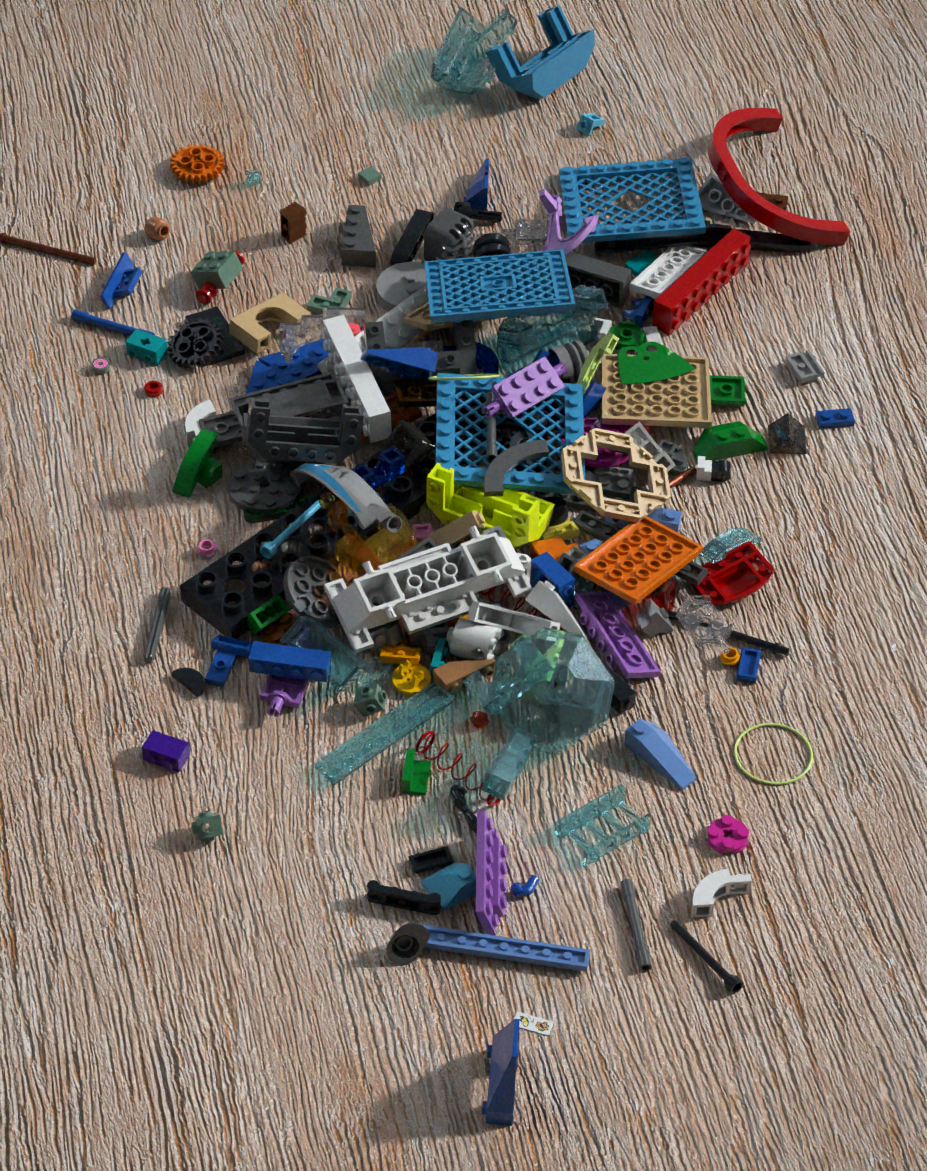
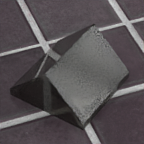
M789 413L768 425L770 454L807 453L805 427Z

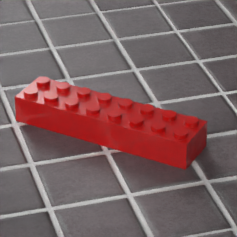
M733 228L654 300L652 326H657L658 330L669 336L674 331H677L682 323L688 321L694 312H697L704 303H707L714 294L719 292L722 286L726 285L733 276H736L743 267L748 265L751 237Z

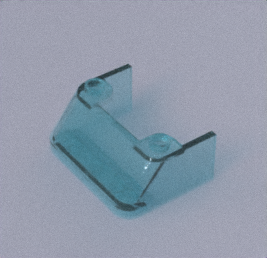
M311 615L299 616L280 639V642L288 643L286 646L331 652L332 665L329 676L332 681L331 685L339 692L345 691L369 666L364 659Z

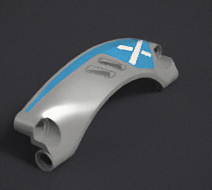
M305 462L290 472V476L297 486L311 479L322 488H328L355 514L354 518L362 529L367 528L375 521L390 532H397L401 529L402 519L392 513L377 493L349 468L307 464Z

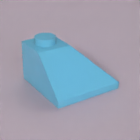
M455 862L423 879L421 885L429 894L438 893L441 896L440 905L442 910L446 911L476 894V873L467 863Z

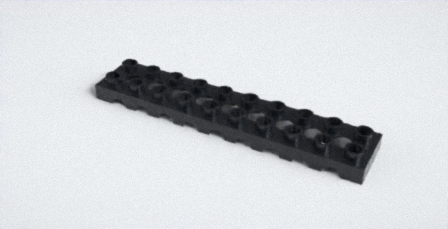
M463 407L462 409L458 410V411H460L463 415H465L466 413L469 412V411H468L467 409H465L464 407ZM436 413L352 469L368 485L379 484L385 488L386 493L383 496H378L387 505L389 510L400 518L407 516L408 520L420 512L422 504L426 501L427 476L431 471H424L422 469H433L435 459L431 457L419 459L417 454L423 448L430 447L435 449ZM455 414V420L460 418L458 415ZM474 415L468 417L472 422L478 420ZM464 420L458 423L463 428L469 425ZM483 422L477 424L481 429L487 427ZM474 428L468 430L472 435L478 433ZM496 429V441L503 446L507 436ZM426 431L434 432L432 434H425ZM483 435L477 438L482 443L487 440ZM455 440L456 447L457 445H459V443ZM474 441L468 443L471 448L478 446ZM464 447L459 449L463 455L469 452ZM482 448L477 451L481 456L486 454V451ZM399 449L408 450L406 452H398ZM473 454L467 457L472 462L478 459ZM464 460L458 463L461 467L469 465ZM396 466H407L413 471V474L410 478L406 476L392 477L391 470ZM372 467L381 468L380 470H371ZM404 486L406 489L400 490L396 489V487ZM325 487L180 585L181 601L221 634L238 639L249 631L247 625L248 614L277 595H280L283 601L285 600L283 579L289 567L285 563L294 562L303 556H316L327 560L338 568L340 561L346 555L352 554L355 558L362 553L372 537L380 535L382 539L391 532L376 521L367 528L362 529L356 522L353 514L342 513L339 515L336 508L343 502ZM317 500H321L326 505L319 508L284 541L295 540L303 545V550L299 554L294 551L283 553L280 549L283 544L281 543L277 547V553L271 559H266L260 553L262 542H272L289 527L290 523H293ZM323 521L330 525L331 530L328 534L323 532L311 534L308 528L314 522ZM342 524H351L352 526H350V527H342V526H340V525H342ZM314 543H323V544H325V545H323V546H314L313 544H314ZM266 559L273 562L275 568L271 573L267 571L254 572L252 565L258 560ZM234 561L242 562L239 565H232ZM239 579L246 584V589L242 593L234 590L225 592L223 585L228 580ZM205 581L213 582L209 585H203ZM260 581L268 583L263 586L256 585V583ZM230 601L239 602V604L233 606L226 603Z

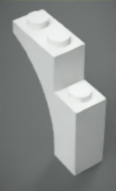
M472 601V605L469 608L468 620L545 641L556 642L560 623L477 601Z

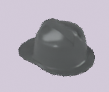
M414 922L402 925L391 935L386 948L389 960L397 965L412 963L429 940V932L426 927Z

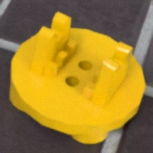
M406 660L405 664H400L394 670L392 684L397 691L413 698L417 694L426 691L431 685V675L426 667L420 664L411 665L410 661Z

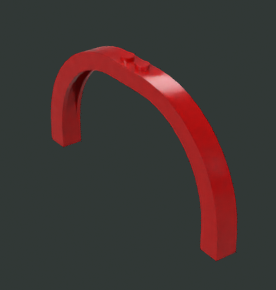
M745 108L723 116L717 122L709 140L708 156L714 171L733 201L751 217L784 235L818 244L845 245L850 230L844 221L817 220L799 216L767 201L745 181L728 151L726 140L737 133L745 131L777 132L783 119L779 111L775 108Z

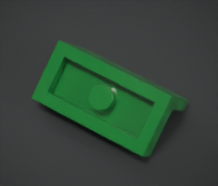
M407 749L402 776V793L426 795L431 762L415 760L414 749Z

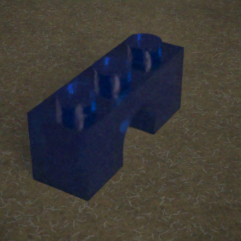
M392 446L378 454V462L372 469L363 462L351 470L374 490L405 472V456Z

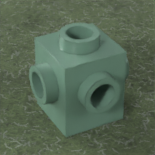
M378 683L356 688L354 704L363 716L384 711L387 695Z
M199 812L198 816L194 817L195 822L191 823L193 835L197 834L198 839H202L203 842L215 840V836L224 835L221 816L218 812ZM209 824V827L204 829V825Z

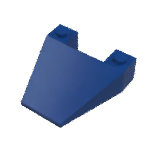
M514 1019L493 1036L492 1045H488L487 1058H491L487 1101H483L482 1114L486 1115V1124L513 1125L520 1019Z

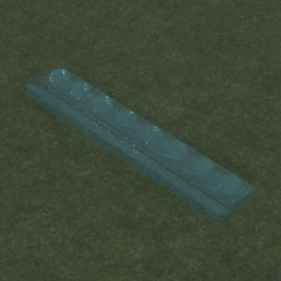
M432 682L315 763V769H319L324 777L333 785H336L454 702V696L443 687H439L437 682Z

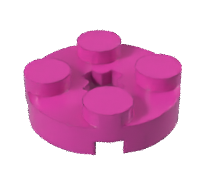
M724 815L710 824L707 834L708 843L714 851L720 854H725V852H732V854L740 853L747 846L749 829L731 815ZM724 834H730L732 835V838H730L729 836L725 838Z

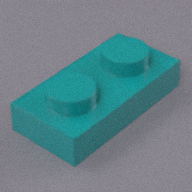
M438 637L430 666L431 679H433V670L444 665V658H448L449 647H446V638Z

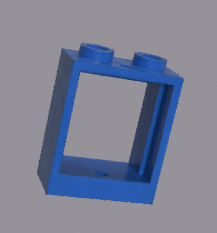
M547 551L531 560V587L534 588L538 581L550 582L555 586L554 591L559 594L569 609L574 605L575 578Z

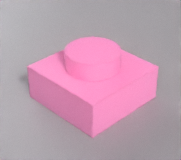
M431 523L412 525L414 543L432 533Z

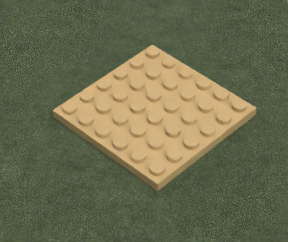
M604 354L602 357V385L607 389L602 396V424L631 426L640 422L643 426L711 428L709 357L681 356L696 369L676 377L647 383L622 384L619 374L618 354Z

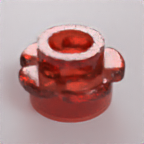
M475 711L472 717H470V721L474 727L484 728L489 723L488 714Z

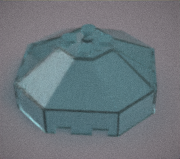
M543 627L497 657L489 697L502 715L501 721L508 731L511 732L520 748L561 755L567 749L590 736L591 733L607 724L615 680L584 635ZM552 679H556V683L559 684V687L556 686L554 690L550 689V685H547Z

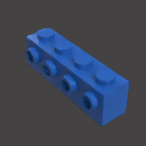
M253 641L248 658L249 672L313 680L316 682H327L332 665L331 652L257 641Z

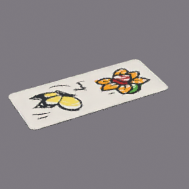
M516 1012L514 1019H520V1028L544 1035L550 1034L554 1023L553 1021L521 1012Z

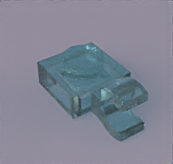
M577 578L573 609L581 610L575 600L577 592H594L596 583Z

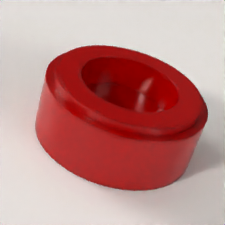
M158 381L147 382L144 386L145 395L151 398L160 396L163 392L162 384Z

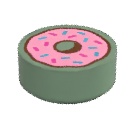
M102 357L94 359L92 361L93 372L96 374L107 373L110 370L109 360Z

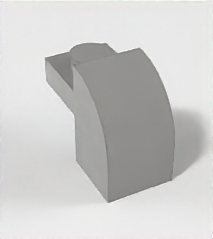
M399 619L368 630L374 642V646L369 648L371 651L387 644L395 646L402 639Z

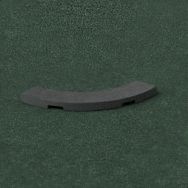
M546 440L521 443L500 453L491 462L486 471L483 485L484 497L503 496V481L506 474L522 460L527 461L535 458L549 457Z

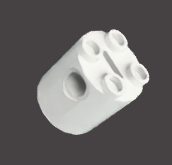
M461 617L457 621L455 628L450 627L447 633L446 641L450 647V654L468 660L495 659V654L498 655L500 652L501 644L498 643V640L502 636L503 629Z

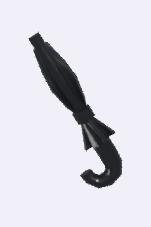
M460 785L450 787L454 806L461 809L468 825L477 834V817L466 804V789Z

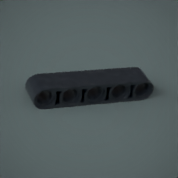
M421 209L415 210L392 253L391 266L413 261L424 241L425 229L434 219L433 212Z

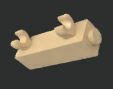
M470 511L415 542V545L430 537L437 546L449 543L450 547H453L469 537L470 539L473 538L468 530L471 526H476L478 532L485 529V519L480 512Z

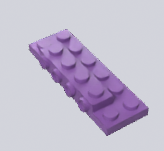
M577 592L575 600L583 611L580 616V623L587 627L589 637L591 639L594 638L597 643V650L605 656L606 664L608 666L611 665L614 671L620 670L625 679L658 677L660 673L659 668L609 592Z
M482 810L477 811L476 914L486 934L496 935V927L499 926L498 918L504 917L505 908H507L505 891H507L505 874H507L505 859L507 857V848L505 845H502L498 830H494L492 818H489L486 811Z

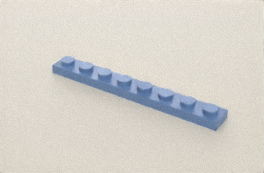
M423 925L429 932V940L424 948L587 972L590 949Z

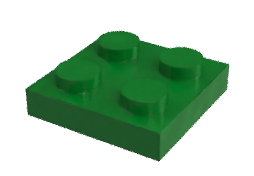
M710 375L711 405L744 407V377Z

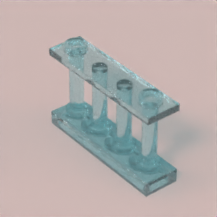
M622 784L556 821L555 834L559 839L571 836L584 850L583 864L585 866L592 862H597L602 856L636 836L646 833L651 828L652 815L648 813L640 818L625 803L626 788ZM619 807L633 823L623 827L609 811ZM603 817L617 832L608 837L593 820ZM587 826L600 842L591 846L579 834L577 829Z

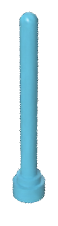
M317 500L272 542L264 543L260 547L262 556L266 559H271L277 553V547L322 507V501Z

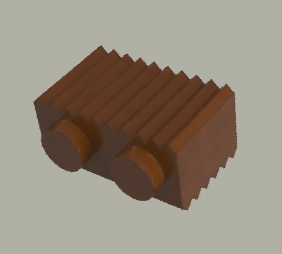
M293 202L291 205L280 209L281 237L289 244L307 235L306 210L297 202Z

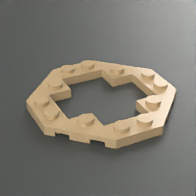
M593 428L587 435L581 436L572 445L562 449L560 455L564 482L604 517L638 523L665 504L671 497L667 468L663 464H657L652 459L653 456L643 447L639 448L629 434ZM597 447L628 453L630 467L647 470L650 492L636 490L634 493L635 503L603 497L602 483L584 480L581 458L596 460L598 456Z

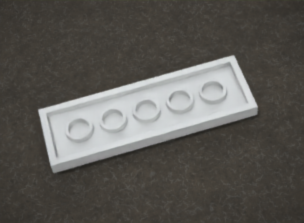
M691 245L669 247L630 283L629 290L657 299L707 253V250Z

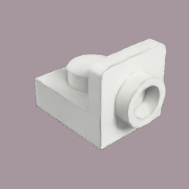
M594 319L593 332L597 333L599 341L609 334L612 325L611 320Z

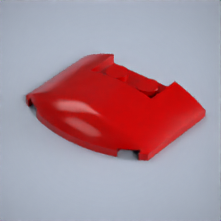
M749 540L701 565L708 569V574L698 586L692 585L709 605L731 604L749 597L764 586L771 575H773L774 568Z

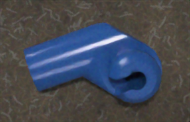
M531 875L525 885H521L519 882L513 883L511 885L512 894L516 897L531 895L539 883V878Z

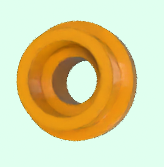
M727 647L720 654V660L725 665L731 666L739 662L740 655L735 648Z

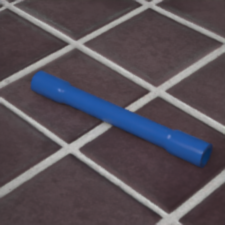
M76 309L73 310L71 315L72 320L86 324L89 323L129 336L137 329ZM138 329V330H141V331L150 333V334H152V335H155V333H153V332H150V331H147V330H143V329Z

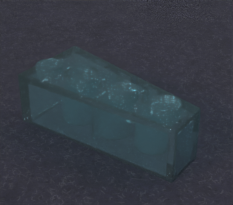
M515 726L503 749L499 750L498 755L495 756L493 762L490 763L481 779V782L484 783L481 790L504 800L523 771L537 736Z

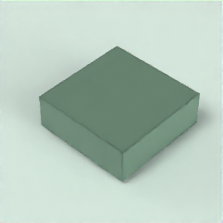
M370 166L359 172L358 178L369 186L381 180L382 174Z

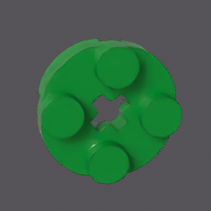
M619 322L617 326L614 327L613 325L609 332L619 338L614 349H621L626 346H640L644 342V329L642 328L641 330L635 322Z

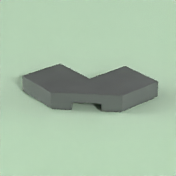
M661 439L658 443L659 447L668 454L676 465L668 471V474L677 476L686 470L688 461L681 453L678 444Z

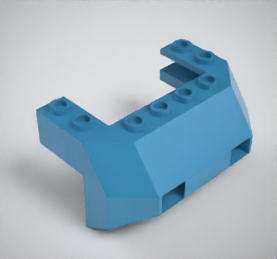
M560 5L548 8L538 15L551 45L523 65H519L508 42L500 46L497 44L485 52L500 82L523 94L541 99L586 68L595 46L594 29L573 34Z

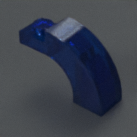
M476 342V367L479 369L480 374H499V360L496 354L489 347ZM456 345L443 346V352L456 351Z

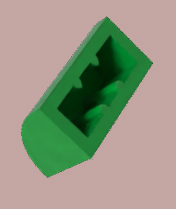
M209 454L196 478L197 482L205 488H208L223 477L222 464Z
M277 595L248 614L247 625L252 636L290 611L280 595Z

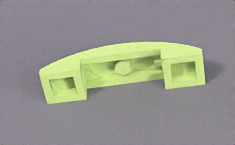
M612 333L603 337L593 347L584 361L577 383L583 385V395L588 389L589 383L604 353L612 354L619 340Z

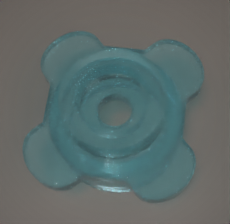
M255 170L245 171L248 184L257 185L262 181L260 172Z

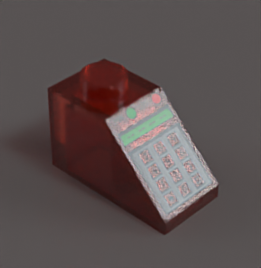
M673 579L664 582L646 596L644 602L651 598L659 608L663 607L668 614L669 610H673L675 607L677 580Z

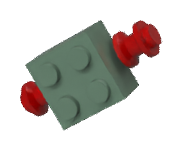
M210 251L196 264L191 274L198 287L195 295L200 303L209 304L212 298L218 294L217 289H226L240 273L245 262L240 252Z

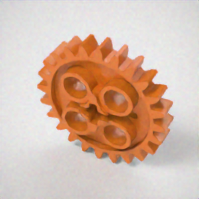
M194 144L193 147L187 145L186 149L181 147V151L176 150V154H172L170 169L172 174H175V178L179 177L180 181L185 179V183L192 181V184L195 181H198L199 184H201V181L207 183L208 179L213 181V177L218 178L219 174H222L224 158L219 150L215 151V147L209 148V145L203 147V144H200V146Z

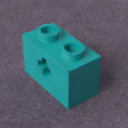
M138 329L126 341V353L128 356L157 366L168 354L167 339Z

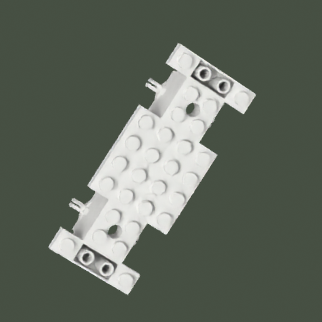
M471 526L468 530L473 538L470 541L461 543L459 548L452 550L449 543L380 565L377 570H373L370 561L364 562L362 566L366 574L354 579L353 583L348 587L343 578L324 584V589L354 652L357 653L374 646L368 629L401 618L410 635L468 615L472 601H477L474 593L503 583H507L514 599L529 594L532 591V587L510 540L506 538L501 526L485 530L482 535L479 534L476 526Z

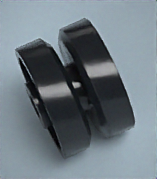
M488 233L482 235L473 244V257L511 254L510 243L501 234Z

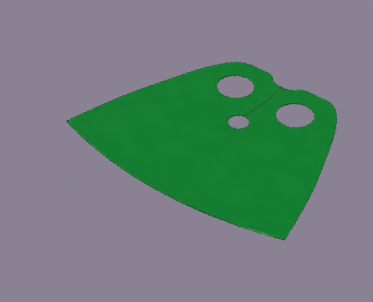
M646 342L640 346H626L621 348L618 354L619 374L622 384L647 383L669 379L696 369L681 356L657 342ZM655 346L657 351L649 352L646 350V347ZM634 350L637 352V355L628 356L626 351Z

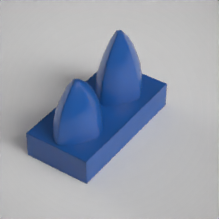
M647 295L644 299L631 301L632 305L637 309L622 311L623 315L635 321L640 329L643 328L654 308V299Z

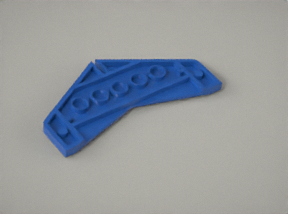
M325 339L260 357L259 361L256 360L245 394L306 379L321 372L316 365L328 357V351L325 352L322 341H325Z

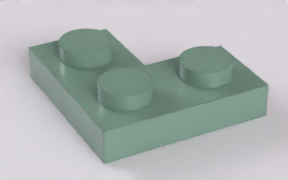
M335 288L330 298L313 294L307 304V311L331 317L340 316L352 298V291Z

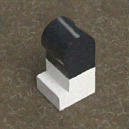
M698 456L696 481L725 482L730 479L731 464L729 461L705 460V456Z

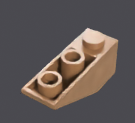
M495 659L448 662L433 670V683L447 698L494 675L496 661Z

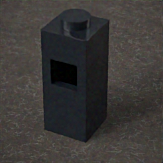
M606 664L597 668V670L605 674L604 700L619 714L632 709L635 705L636 692ZM590 681L589 686L596 692V682Z

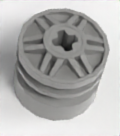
M577 340L572 343H566L565 346L560 345L548 349V352L556 355L560 362L566 364L561 367L562 369L566 366L568 367L567 373L559 377L573 376L575 379L579 378L581 368L588 356L587 350L581 341Z

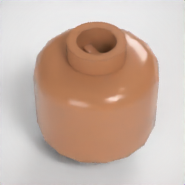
M151 217L147 220L144 230L149 238L162 241L169 235L170 226L164 219Z

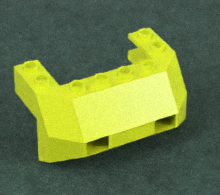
M437 463L427 476L426 504L443 524L447 525L470 511H478L483 515L486 526L485 529L479 531V534L482 535L485 530L501 526L513 548L538 540L548 527L555 506L551 502L519 490L503 489V496L484 497L483 487L454 485V469H445L441 467L440 463Z

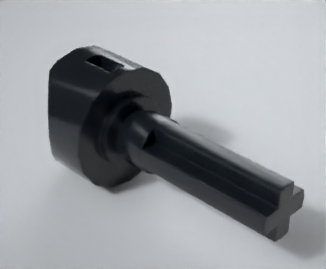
M455 202L454 211L468 216L470 219L502 221V212L471 209L470 202Z

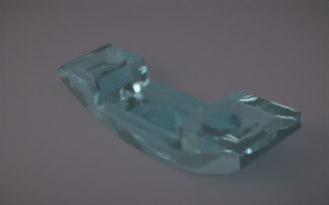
M746 528L730 529L711 540L700 552V556L714 564L725 559L727 551L749 540L755 545L761 542L762 538Z

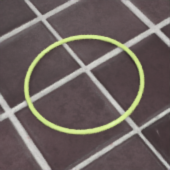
M465 374V375H472V377H437V376H432V377H428V379H429V380L487 379V378H498V377H500V374Z
M763 723L752 726L741 733L734 745V758L738 767L750 778L764 784L783 785L792 783L809 771L813 761V752L808 740L797 730L783 724ZM777 726L786 728L799 735L807 744L810 752L809 764L805 771L794 779L783 782L761 780L748 773L741 766L737 757V746L740 739L747 732L758 727Z

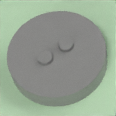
M403 262L388 267L379 275L376 283L377 301L386 312H389L427 284L425 264Z

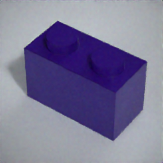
M152 730L142 746L143 760L168 770L180 772L190 756L189 742Z

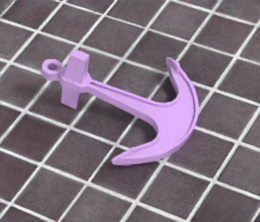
M545 188L539 191V198L546 208L547 216L549 217L547 242L540 251L563 249L566 255L575 249L590 232L595 231L599 217L594 215L585 218L584 224L572 236L561 239L560 229L563 232L567 231L565 215L562 212L561 206L562 200L557 194L551 196Z

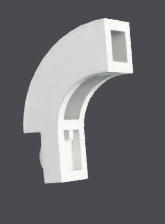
M211 400L198 404L187 415L185 421L187 445H191L201 431L199 419L216 415V410Z
M637 422L624 433L629 434L639 448L643 447L653 456L652 459L657 464H663L667 468V472L676 466L640 422Z
M723 869L707 875L695 888L691 917H712L714 902L722 896L750 894L751 874L730 876L729 869Z

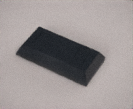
M448 846L408 856L415 874L454 863Z

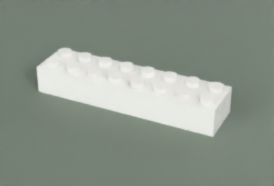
M340 315L323 320L324 328H321L323 338L325 339V341H322L325 352L328 351L330 363H334L335 374L340 376V384L342 387H345V394L348 400L351 399V406H362L364 415L362 429L365 437L368 436L371 443L391 438L390 409L367 362L360 360L362 351L345 316Z

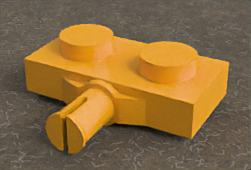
M401 639L400 644L397 646H382L380 662L405 664V661L409 660L411 665H419L422 648L407 646L408 641L404 639L403 643V639Z

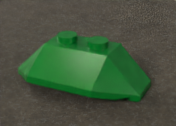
M737 421L704 428L693 448V453L697 460L698 456H705V460L715 461L768 450V446L761 434L742 422Z

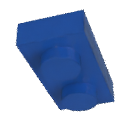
M851 408L816 411L815 413L819 429L854 426L855 424Z

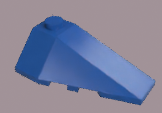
M487 158L468 188L467 197H464V202H470L471 209L487 211L489 159Z
M427 347L370 349L361 355L360 360L375 367H385L387 372L391 374L394 372L401 374L400 378L404 380L428 379L435 372L438 352L432 351Z

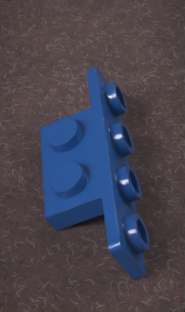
M123 252L100 294L102 302L108 309L112 308L117 297H126L133 293L142 274L139 267L133 268L134 263L126 252Z

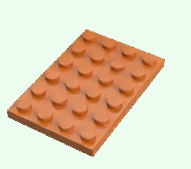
M646 516L638 523H629L576 563L573 571L636 605L703 552V546Z

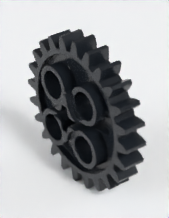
M198 318L197 322L192 319L190 324L186 321L184 327L180 325L179 331L174 330L176 335L170 336L172 341L168 342L169 347L167 348L171 359L179 367L183 365L185 369L188 366L193 369L194 365H197L200 368V363L206 365L207 360L213 361L212 356H218L216 351L222 350L220 346L224 345L222 341L224 336L222 335L221 328L213 320L208 321L205 318L202 321L201 318Z

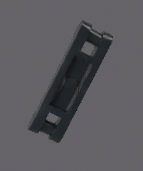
M371 880L367 883V899L371 903L429 915H438L441 912V896L438 893L428 895L417 891L379 885V882L376 880Z

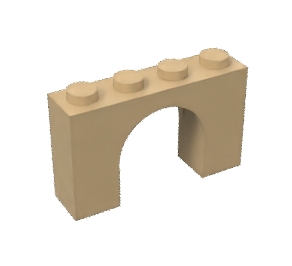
M281 293L231 318L229 333L258 354L271 347V333L259 325L260 323L277 321L286 325L297 334L310 327L311 313L287 295Z

